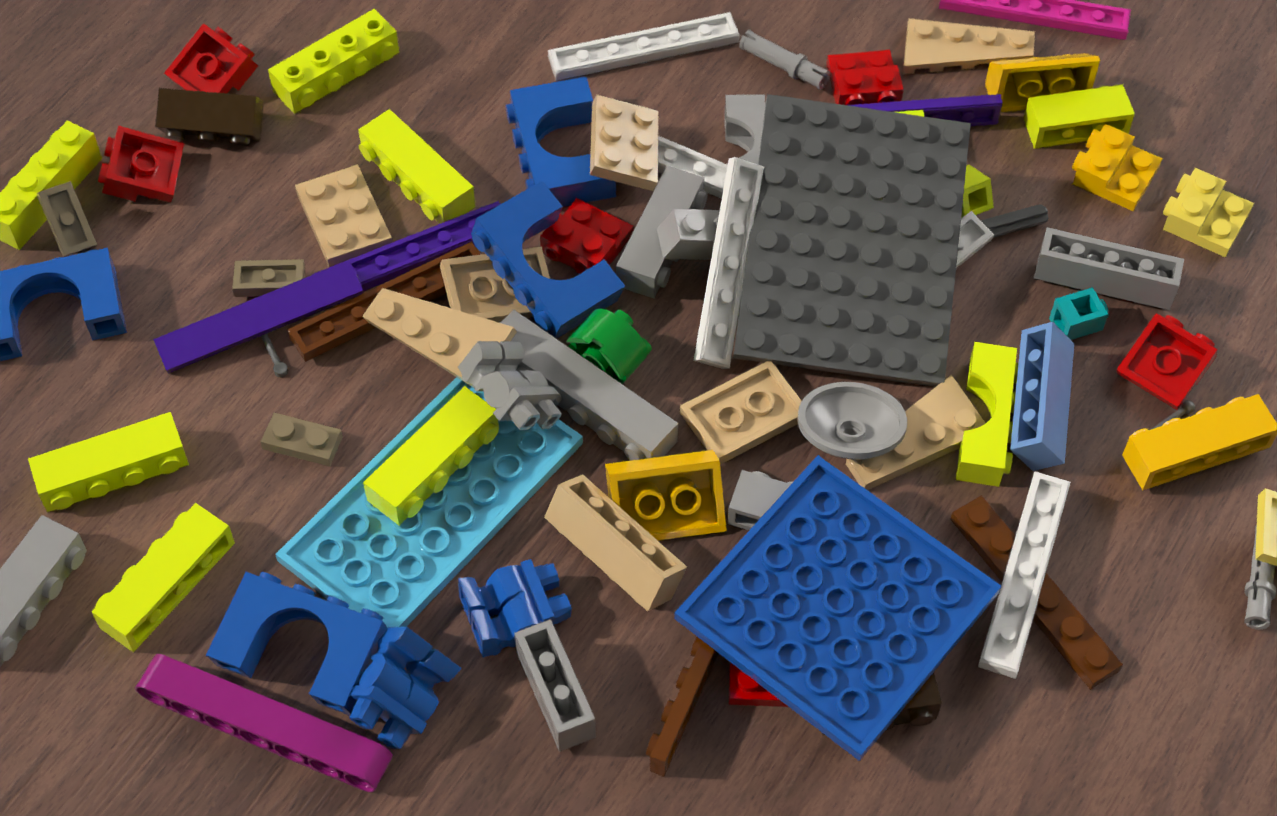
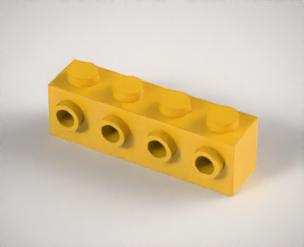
M1259 394L1248 398L1237 397L1224 406L1215 409L1207 407L1198 411L1193 416L1184 419L1173 418L1160 427L1151 430L1144 428L1134 432L1129 437L1122 456L1143 491L1270 448L1277 436V422Z

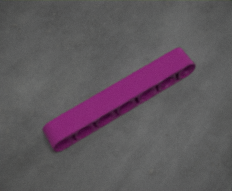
M162 654L154 655L135 687L138 694L154 704L366 792H375L393 757V754L386 747L375 741Z

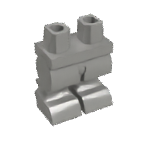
M477 341L458 366L463 382L474 386L475 391H483L487 404L496 408L493 414L499 421H513L519 430H528L536 422L541 429H550L562 414L553 403L559 393L553 386H548L547 380L541 372L516 371L517 366L524 359V349L521 342Z

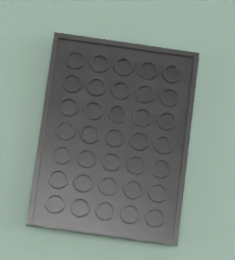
M767 94L758 165L764 166L754 224L749 235L733 358L763 363L772 361L773 364L932 387L945 383L971 123Z

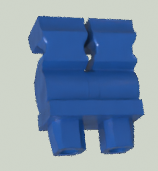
M529 559L520 562V565L499 568L489 577L486 585L480 588L475 578H458L459 597L483 658L497 655L505 647H515V633L550 619L554 626V624L571 617L572 608L565 593L547 599L544 592L559 587V577L553 563L534 567L532 560ZM498 615L496 618H490L491 616Z
M388 627L383 636L377 641L378 650L376 654L371 656L373 662L366 668L361 676L359 685H355L350 694L351 697L357 700L350 720L365 729H373L380 717L386 723L377 738L389 748L401 749L410 734H422L427 725L425 722L435 711L439 700L432 689L434 684L449 682L457 675L461 667L437 649H432V645L410 628Z

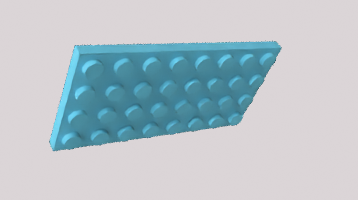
M456 377L275 554L277 561L325 599L328 596L336 597L348 603V609L360 613L363 608L372 610L384 617L383 622L387 627H407L583 444V436L559 419L550 429H541L536 422L528 430H519L513 421L498 420L499 430L496 437L489 444H483L474 453L472 460L466 467L458 468L449 477L447 484L440 492L429 496L423 502L421 510L414 517H408L399 526L367 501L363 482L464 386L486 401L483 391H475V388Z

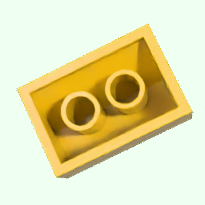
M1066 54L1062 56L993 61L989 64L985 85L988 95H1001L1002 107L1000 112L1026 110L1028 98L1065 93L1072 90L1092 89L1100 59L1099 56L1090 54Z
M713 450L605 464L609 498L657 541L727 531L720 460Z

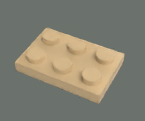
M596 95L592 103L590 175L654 191L658 183V111Z
M358 164L295 185L297 196L329 267L392 243V237Z
M542 247L522 249L530 267L538 274L550 279ZM486 254L444 259L441 261L440 269L450 308L495 322H501L513 310L525 318L534 317L526 305L524 306L518 302L513 288L506 279H502L497 275L492 261Z
M766 361L680 406V414L704 448L715 452L721 465L797 425L798 410L802 401L772 361Z

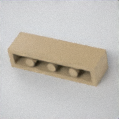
M583 474L558 485L544 518L647 611L671 600L687 566Z

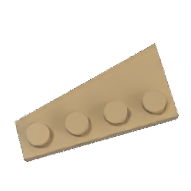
M908 19L903 74H913L915 69L929 68V72L943 71V67L948 66L974 69L977 64H990L993 61L1033 58L1035 32Z
M384 288L381 289L362 316L373 326L462 380V374L458 366L477 341H498L499 343L500 341H511L517 333L516 329L512 326Z
M952 375L945 379V383H940L905 411L907 429L905 437L896 448L875 458L863 460L846 459V465L859 485L866 490L872 489L960 448L964 431L975 429L985 424V421Z

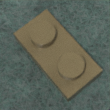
M71 181L37 193V197L63 257L97 245Z
M304 259L235 261L232 287L234 296H262L304 279L306 268Z
M273 413L261 440L263 450L331 466L343 435L341 429Z

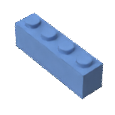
M1054 322L1022 330L1010 450L1032 471L1065 464L1074 343Z

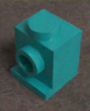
M1092 287L1056 298L1049 319L1072 340L1102 331L1109 316V311L1105 301L1099 299Z

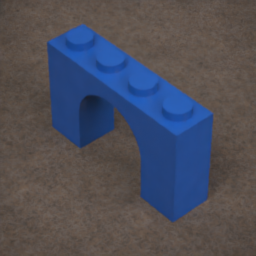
M587 77L510 90L511 104L505 105L508 123H515L516 129H512V136L515 148H521L522 154H519L522 174L528 173L529 179L525 180L526 189L543 181L563 207L570 206L576 198L584 202H592L616 197V181L590 175L591 154L576 157H560L547 152L539 144L542 138L551 131L592 122L593 98Z
M540 181L476 218L471 236L476 248L481 252H485L492 261L497 275L502 279L505 278L513 288L518 302L524 306L526 305L534 315L537 326L557 339L583 323L594 310L606 309L617 302L625 285L605 260H602L578 276L567 280L546 278L530 267L524 257L522 244L553 225L557 221L563 207L544 182Z
M108 248L90 250L67 257H57L49 261L21 265L16 268L0 271V361L22 357L18 330L19 317L23 309L31 301L49 293H67L81 300L84 321L92 341L127 333L116 270Z
M245 572L206 656L218 667L251 679L270 638L277 630L297 620L317 621L325 625L327 629L329 646L309 695L318 704L351 716L357 700L351 697L350 694L355 685H359L361 676L366 668L373 662L371 656L376 654L378 650L377 641L388 628L383 622L384 617L365 608L362 609L361 613L348 609L349 604L336 597L328 596L327 600L315 597L314 591L299 584H294L293 588L281 584L282 581L279 578L266 572H261L259 576Z

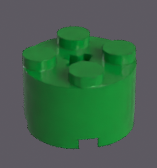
M605 309L594 310L567 340V342H570L568 345L570 349L622 385L652 350L649 342L642 338L632 327V318L622 310H617L615 313Z

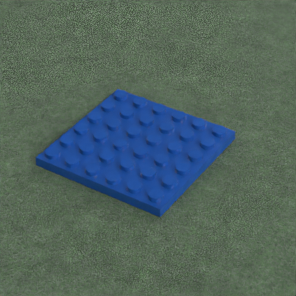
M817 455L675 611L674 619L860 761L996 598L1002 586Z

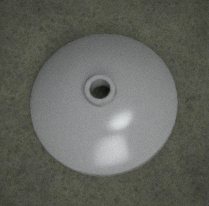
M837 382L818 387L805 396L798 410V425L804 437L821 451L843 459L863 460L878 457L896 448L905 437L907 416L902 405L893 396L877 387L856 382Z

